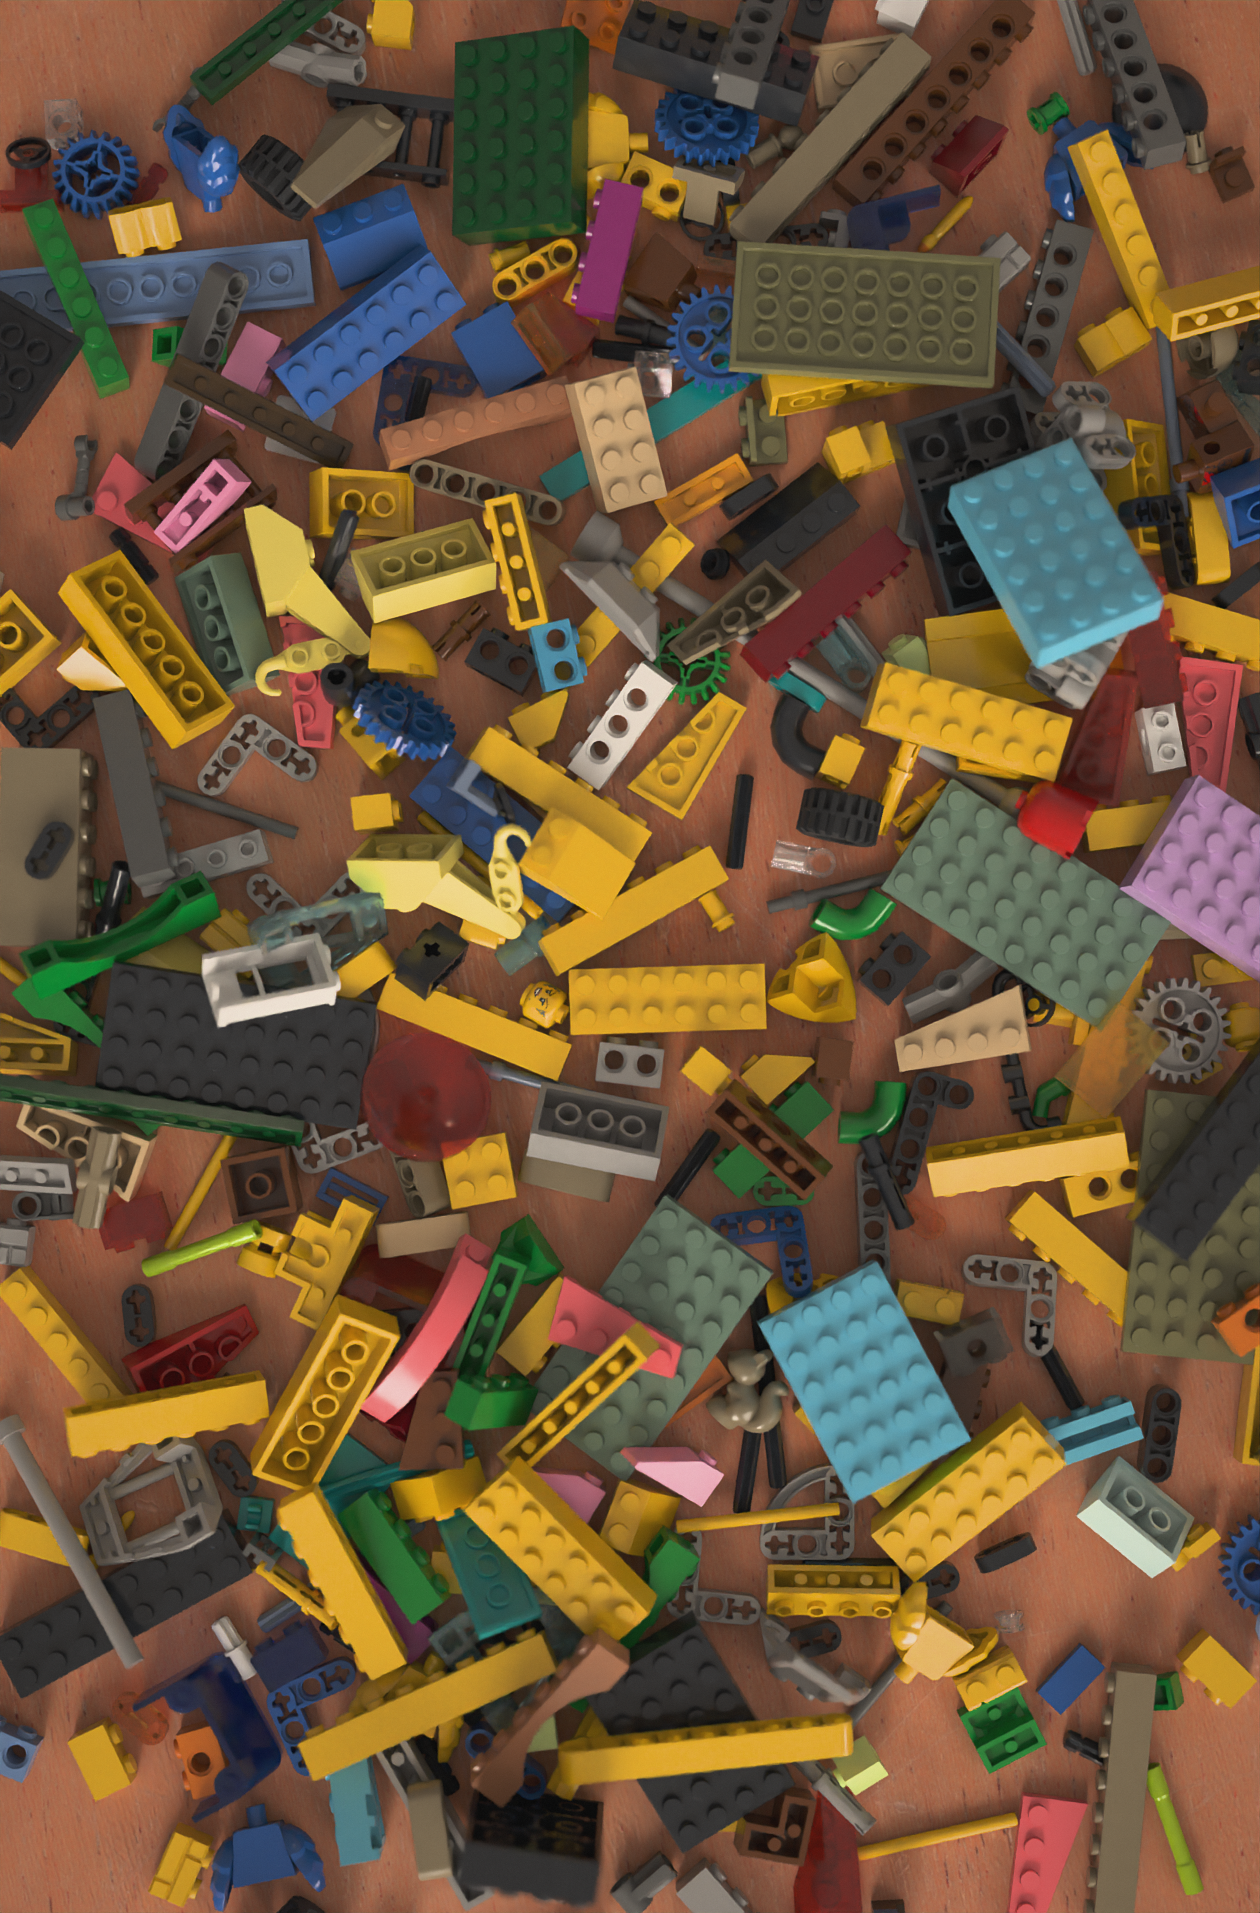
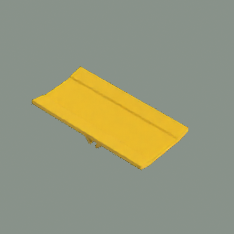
M1004 609L923 620L931 676L1024 704L1054 701L1026 682L1024 677L1030 668L1028 666L1032 659ZM1121 647L1092 695L1129 690L1123 667Z

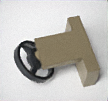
M682 155L674 165L672 176L674 179L688 182L685 204L680 213V224L687 236L693 240L703 242L709 237L719 234L724 226L725 213L722 205L718 202L720 191L734 195L744 181L745 169L729 164L724 165L716 161L715 167H712L709 161H704L702 166H698L697 159H692L689 163H685L686 156ZM717 207H719L721 220L716 229L713 225L716 220ZM694 223L699 228L708 227L712 234L706 237H696L687 231L685 225Z

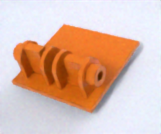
M566 0L560 27L574 25L589 38V45L615 56L618 36L625 23L630 0Z

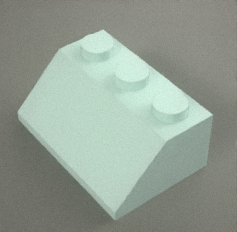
M1120 1456L1115 1458L1086 1494L1076 1515L1151 1578H1154L1176 1562L1195 1518Z

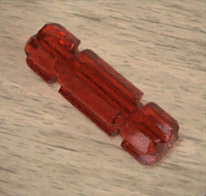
M153 163L147 171L148 177H143L138 188L132 194L133 201L131 203L127 202L125 206L153 200L160 189L158 187L159 183L163 184L168 177V171L160 164Z

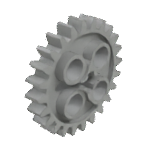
M1166 978V986L1162 982L1156 981L1154 982L1155 992L1144 988L1143 993L1146 999L1135 998L1134 1002L1139 1007L1138 1010H1128L1127 1012L1134 1017V1022H1128L1124 1025L1127 1028L1133 1029V1033L1127 1035L1125 1040L1134 1041L1135 1043L1128 1050L1129 1053L1140 1054L1135 1064L1143 1065L1147 1063L1144 1073L1152 1074L1156 1071L1155 1079L1163 1081L1167 1076L1168 1083L1176 1084L1178 1077L1182 1083H1189L1190 1074L1194 1079H1202L1201 1069L1212 1073L1213 1069L1210 1062H1222L1221 1058L1217 1055L1218 1050L1228 1051V1048L1221 1043L1222 1039L1231 1038L1230 1034L1223 1032V1027L1230 1025L1231 1021L1221 1019V1016L1228 1010L1227 1008L1216 1007L1221 998L1219 996L1209 998L1212 990L1210 987H1204L1200 990V981H1192L1189 985L1188 978H1179L1178 983H1176L1174 978ZM1168 1001H1171L1174 1006V1013L1168 1018L1164 1014V1006ZM1200 1013L1203 1017V1025L1197 1030L1193 1020L1195 1015ZM1156 1018L1165 1024L1177 1025L1180 1030L1203 1037V1042L1200 1043L1188 1036H1179L1173 1030L1153 1024L1152 1020ZM1159 1031L1163 1040L1160 1047L1155 1048L1152 1038ZM1188 1043L1191 1046L1192 1053L1185 1060L1182 1056V1048Z

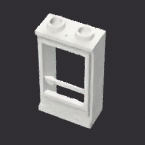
M319 933L203 954L201 974L218 1027L226 1026L229 1022L325 1003L333 1005L335 1003L336 991L340 990L339 975L337 971H332L330 967L331 954L327 944L323 945ZM306 960L314 985L270 994L265 993L258 969ZM252 970L260 996L243 999L236 973Z

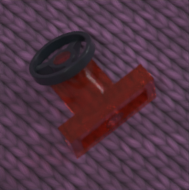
M25 137L9 144L5 154L7 162L15 167V190H0V213H23L22 209L52 198L58 212H65V205L60 200V192L58 190H48V161L52 156L50 144L38 137ZM29 144H35V145L43 146V147H40V148H38V149L32 148V147H28V148H24V149L18 148V147H20V146L29 145ZM11 153L16 154L20 160L12 159L10 157Z

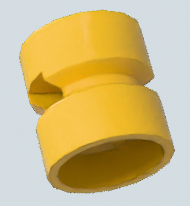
M258 1221L262 1228V1237L251 1241L249 1245L243 1246L236 1263L256 1274L276 1278L277 1275L274 1274V1271L280 1260L279 1255L287 1251L292 1235L279 1227ZM263 1242L271 1245V1251L259 1247L260 1243Z

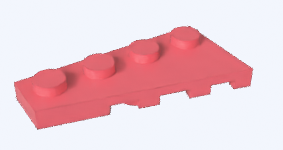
M116 452L92 497L95 503L93 514L119 527H123L126 531L173 554L167 545L154 533V529L147 521L143 522L141 520L134 525L127 517L124 504L152 485V483ZM167 501L157 508V514L162 520L171 512L175 504ZM215 545L199 556L196 564L208 558Z
M279 616L280 627L283 629L284 650L296 643L325 638L296 617ZM323 669L301 674L289 672L288 680L293 694L294 704L292 706L298 745L302 748L333 750L337 706L329 704L323 695L320 687V675Z
M1178 656L1177 667L1189 777L1200 775L1226 793L1243 665Z
M568 1275L564 1277L548 1340L600 1356L638 1321L660 1344L659 1348L639 1368L665 1377L674 1378L683 1344L650 1324L641 1322L633 1317L630 1312L622 1307L618 1308L603 1299L602 1295L592 1289L588 1290L578 1284L577 1280Z
M1021 1792L1007 1913H1047L1087 1809L1088 1803L1086 1800Z

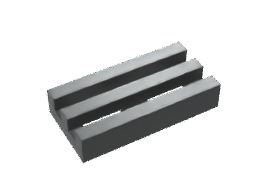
M257 1532L242 1554L248 1557L252 1552L256 1555L253 1562L259 1564L261 1560H264L267 1563L264 1569L270 1572L284 1550L269 1540L267 1535ZM259 1540L264 1543L262 1548L256 1546ZM269 1548L275 1551L272 1556L267 1553Z

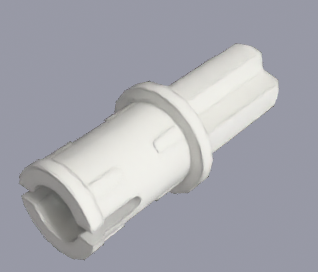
M224 1616L216 1620L212 1624V1629L226 1650L224 1653L225 1657H230L242 1676L243 1681L258 1673L261 1667L246 1646L248 1641L246 1639L242 1640L229 1617Z

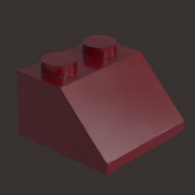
M975 115L969 123L963 120L952 133L954 139L947 146L942 143L931 155L932 164L929 173L957 198L1000 152L1009 129L1005 125Z

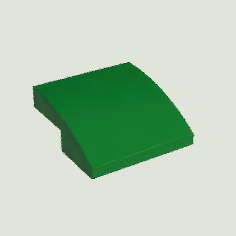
M1018 1687L987 1703L982 1702V1706L970 1712L966 1705L956 1710L989 1774L1047 1745Z

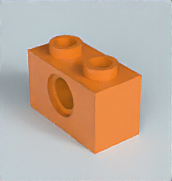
M1256 1283L1243 1292L1245 1297L1237 1303L1229 1302L1219 1308L1216 1312L1218 1316L1211 1320L1233 1353L1240 1357H1243L1260 1345V1283ZM1250 1309H1256L1258 1313L1257 1321L1252 1325H1246L1245 1314Z
M219 1717L181 1727L176 1735V1739H174V1750L177 1758H182L185 1771L182 1772L183 1783L187 1791L191 1790L193 1800L231 1789L236 1781ZM195 1754H207L211 1763L208 1765L200 1764L196 1760Z

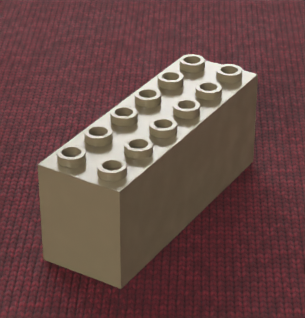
M1 747V946L34 947L49 939L73 940L94 936L95 934L94 923L90 922V909L95 907L94 890H90L91 877H94L96 873L95 857H91V844H96L97 840L96 825H92V812L97 811L98 805L97 794L93 793V780L98 778V762L93 760L94 756L82 749ZM55 821L68 824L73 829L75 840L57 872L52 878L47 880L32 878L25 870V860L42 830L47 824ZM63 828L59 832L55 830L51 832L54 842L50 849H53L57 842H65L66 838L62 835ZM47 852L42 860H34L33 864L37 866L35 871L37 874L40 870H48L49 866L45 864V861L50 853Z

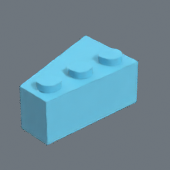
M371 1755L325 1776L326 1781L330 1780L331 1785L329 1803L331 1812L334 1813L335 1838L339 1850L340 1866L380 1859L386 1841Z

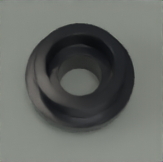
M721 548L706 551L702 556L700 564L702 572L711 580L718 581L724 578L730 568L729 553Z

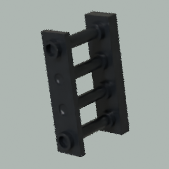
M328 83L326 96L330 107H334V110L337 111L336 113L347 106L382 104L393 115H397L400 121L406 125L397 144L395 163L381 161L363 175L421 182L422 186L428 188H439L440 185H449L447 169H441L439 166L445 125H448L449 122L454 123V99ZM417 118L428 119L432 123L426 167L407 164L413 121H416Z

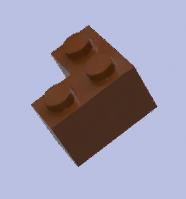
M791 1787L775 1797L771 1816L748 1813L738 1819L733 1844L739 1855L803 1867L817 1802L810 1790Z

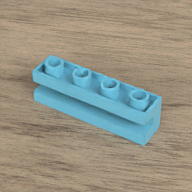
M1119 1394L1102 1399V1405L1090 1408L1089 1405H1084L1070 1411V1416L1059 1419L1058 1416H1052L1041 1420L1040 1423L1064 1448L1066 1464L1069 1465L1144 1438L1140 1426L1135 1421L1133 1415L1135 1411L1128 1398H1121Z

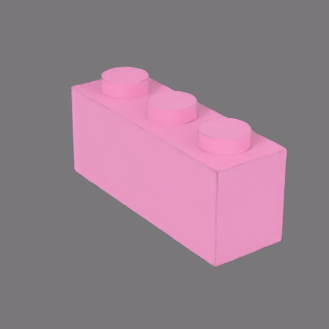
M247 322L221 375L266 397L272 387L273 380L270 378L274 373L266 362L286 347L283 339ZM206 405L204 406L208 415L242 432L244 431L246 425Z

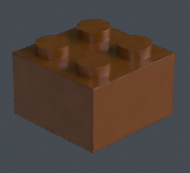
M281 1145L231 1155L220 1160L233 1224L294 1213L303 1208L291 1145Z

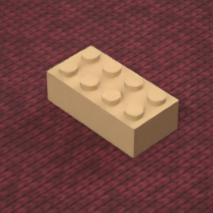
M636 367L625 368L566 384L565 388L596 510L601 513H609L668 496Z

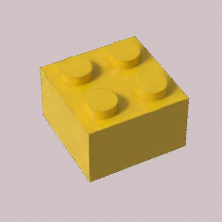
M506 1131L440 1145L452 1209L518 1196Z

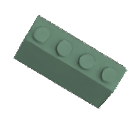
M232 553L209 556L191 569L175 577V582L199 657L226 695L229 696L257 687L255 681L257 667L263 661L274 657L242 554ZM279 670L267 673L265 681L268 682L280 676Z

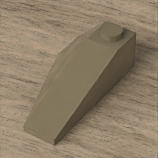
M382 104L345 107L327 120L290 188L313 208H318L393 154L406 125Z
M764 560L667 646L687 665L773 621L799 599L802 593L773 565Z

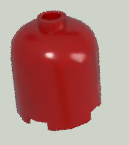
M1041 780L1031 788L1030 792L1022 791L1015 805V808L1020 810L1017 825L1020 832L1027 838L1069 860L1099 800L1056 781Z

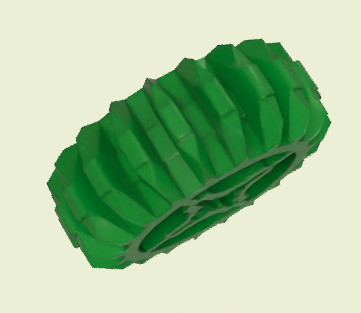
M679 618L678 629H674L673 624L669 621L666 623L668 634L660 630V653L653 660L654 663L652 664L662 670L661 663H668V666L675 667L680 673L679 685L675 686L667 697V701L670 702L675 693L679 695V705L684 704L685 696H690L691 704L696 705V694L700 693L702 699L708 701L709 694L706 690L709 688L713 693L717 694L720 689L714 682L726 683L727 677L719 672L730 671L731 665L723 663L721 660L730 658L731 653L729 651L720 652V649L726 646L724 645L712 651L714 660H708L707 657L703 656L696 659V664L690 665L687 676L684 677L685 668H683V663L679 664V658L673 652L663 653L664 648L687 628L685 627L684 619ZM691 618L690 625L697 619ZM705 669L713 670L704 682L688 687L690 677L694 672L705 671Z

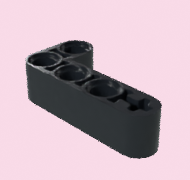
M929 1071L918 1072L912 1077L889 1156L893 1162L892 1169L896 1176L900 1175L902 1169L901 1165L896 1164L897 1159L913 1164L912 1169L905 1166L903 1176L908 1178L907 1184L900 1185L903 1195L909 1194L916 1185L938 1104L953 1109L967 1108L974 1099V1092L969 1083ZM928 1076L934 1082V1089L930 1094L923 1095L918 1089V1083L920 1079ZM960 1085L965 1090V1098L961 1103L955 1104L950 1100V1090L954 1086ZM915 1108L923 1109L926 1115L924 1123L919 1126L912 1125L909 1120V1115ZM908 1139L914 1140L917 1145L916 1153L911 1157H904L900 1150L902 1143Z

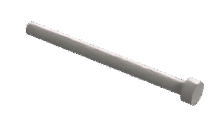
M18 1414L9 1416L0 1421V1445L4 1444L121 1661L125 1668L129 1669L141 1662L144 1657L22 1436V1433L26 1430Z

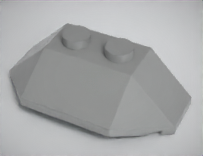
M566 561L560 565L562 571L573 580L651 662L659 656L660 608L655 604L658 599L646 586L642 589L639 588L632 580L635 577L634 573L624 563L621 562L617 565L614 561Z

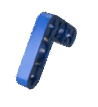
M794 1206L772 1207L717 1215L712 1219L710 1225L719 1232H721L720 1226H727L729 1231L726 1237L738 1246L777 1241L785 1291L794 1298H802L811 1292L813 1288V1274L802 1212ZM786 1217H791L793 1227L786 1226V1223H784ZM774 1218L776 1230H771L770 1219ZM753 1220L763 1221L766 1225L765 1229L760 1233L751 1232L747 1226ZM738 1223H742V1232H743V1234H740V1235H739ZM790 1245H797L803 1252L797 1258H790L785 1255L784 1250ZM799 1267L800 1278L803 1280L800 1287H797L795 1282H793V1268Z
M348 1657L334 1658L278 1683L272 1687L267 1696L266 1703L294 1769L302 1776L311 1775L306 1763H301L303 1756L300 1748L298 1747L295 1750L293 1746H298V1743L306 1738V1736L303 1734L301 1737L293 1738L287 1733L286 1726L292 1721H298L303 1725L304 1732L311 1729L312 1726L304 1707L352 1685L356 1678L357 1668L353 1660ZM338 1665L342 1669H349L346 1680L343 1681L342 1677L338 1676L331 1679L329 1684L332 1687H327L326 1677L335 1674ZM307 1678L317 1679L321 1685L320 1692L314 1695L306 1693L303 1689L304 1680ZM277 1692H281L283 1696L289 1695L290 1699L286 1703L289 1713L296 1709L297 1713L289 1714L283 1720L280 1716H284L286 1711L282 1703L276 1704L274 1702L278 1696Z

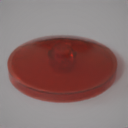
M412 1033L392 1040L376 1053L362 1078L360 1102L362 1113L369 1129L386 1148L409 1160L438 1162L462 1153L479 1137L490 1115L491 1089L483 1067L476 1057L463 1045L439 1034Z

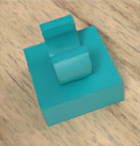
M250 1495L241 1497L237 1529L269 1533L271 1531L275 1499Z

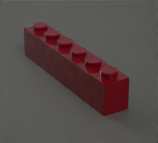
M885 524L744 645L740 656L765 683L773 677L777 680L780 679L791 669L792 666L789 663L797 656L800 659L806 657L815 648L813 642L820 636L824 639L828 638L839 627L836 622L844 615L848 619L860 610L862 607L860 602L865 597L869 596L873 599L885 588L886 585L883 582L887 578L892 576L896 579L909 566L906 561L912 551Z

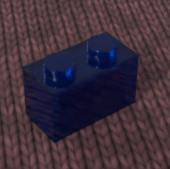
M310 1618L303 1623L299 1619L293 1621L282 1629L283 1635L275 1640L270 1636L254 1647L256 1651L253 1653L250 1661L270 1694L327 1659L330 1651Z

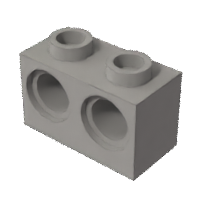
M607 1036V1042H600L595 1081L660 1089L664 1049H658L659 1042L639 1040V1046L626 1045L627 1038ZM616 1050L623 1055L624 1062L620 1068L610 1069L605 1064V1056L609 1051ZM649 1054L655 1058L656 1066L652 1072L643 1073L637 1068V1060L641 1055Z

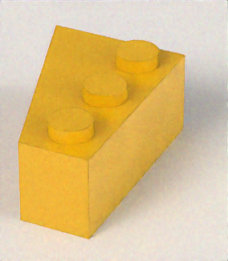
M0 1013L1 1074L76 1076L78 1044L75 1041L5 1013Z

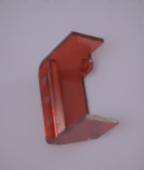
M372 1243L361 1251L339 1295L369 1306L378 1292L425 1312L445 1272L408 1255L380 1258L378 1243ZM480 1293L459 1333L447 1350L450 1355L444 1369L452 1368Z

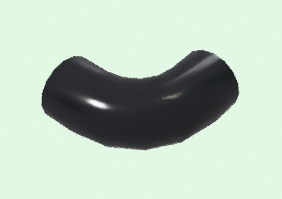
M357 658L349 667L343 663L335 662L328 664L321 671L320 687L329 704L348 707L355 703L360 689H364L366 683L372 685L374 680L380 682V674L378 672H371L368 668L369 662L365 659Z
M781 694L774 709L770 725L772 746L785 765L796 773L812 780L826 751L810 744L803 736V724L811 707L790 696Z

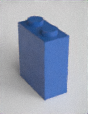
M508 301L501 305L497 302L483 310V315L473 321L471 318L463 320L455 326V331L451 333L454 344L486 399L528 387L547 376L544 364Z

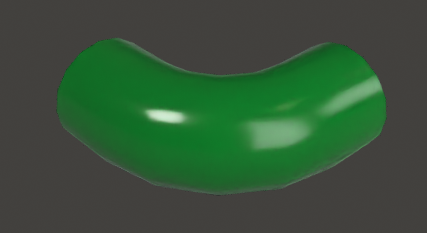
M870 887L862 901L851 909H844L828 899H823L812 913L808 925L821 934L827 932L832 938L837 940H859L876 932L890 917L897 904Z
M875 1081L874 1097L869 1108L861 1112L840 1111L838 1143L859 1144L858 1139L867 1134L877 1132L878 1137L881 1138L890 1133L902 1116L906 1101L907 1083Z

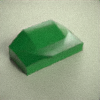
M529 1214L501 1232L500 1243L492 1255L494 1261L496 1253L503 1247L532 1259L522 1284L538 1286L564 1269V1266Z

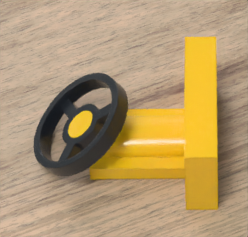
M1027 983L1021 986L1022 993L1027 989L1029 996L1025 1002L1026 1018L1028 1020L1033 1016L1032 1021L1037 1022L1027 1023L1028 1027H1040L1044 1024L1070 1028L1067 1044L1086 1046L1089 1023L1041 992L1037 991L1036 994L1033 987Z

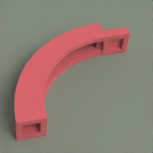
M466 1233L459 1238L445 1275L429 1306L403 1345L383 1367L360 1409L385 1423L420 1389L439 1364L468 1317L489 1272L485 1268L492 1252L491 1248Z

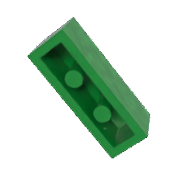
M510 1373V1376L492 1374L491 1377L473 1375L472 1378L457 1379L444 1416L467 1430L526 1425L539 1389L529 1384L527 1377L518 1373Z

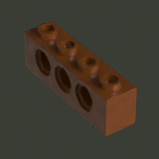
M736 1079L729 1084L706 1111L712 1119L804 1200L821 1184L833 1167L828 1160Z

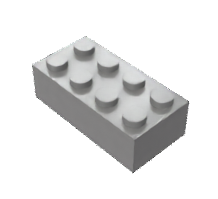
M542 1081L530 1132L527 1156L655 1181L662 1153L669 1107Z

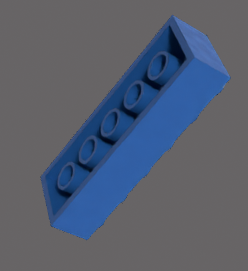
M420 244L266 363L301 411L313 422L459 311L466 303L432 252Z
M451 747L409 797L451 833L461 835L462 842L490 864L494 850V836L499 828L507 824L503 816L498 817L496 815L494 817L446 787L448 781L464 759L460 753ZM479 771L471 785L490 798L493 797L495 783ZM508 795L516 825L526 830L532 842L542 823ZM511 834L506 839L507 847L519 865L529 846L525 845L524 840L520 836ZM520 873L523 893L560 924L576 904Z

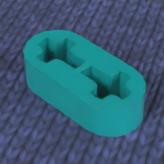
M788 672L778 680L773 677L768 681L771 686L783 694L811 707L810 710L815 713H819L827 700L821 693Z

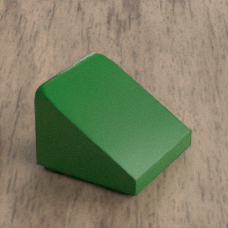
M1178 1671L1157 1674L1153 1711L1177 1710L1184 1703Z

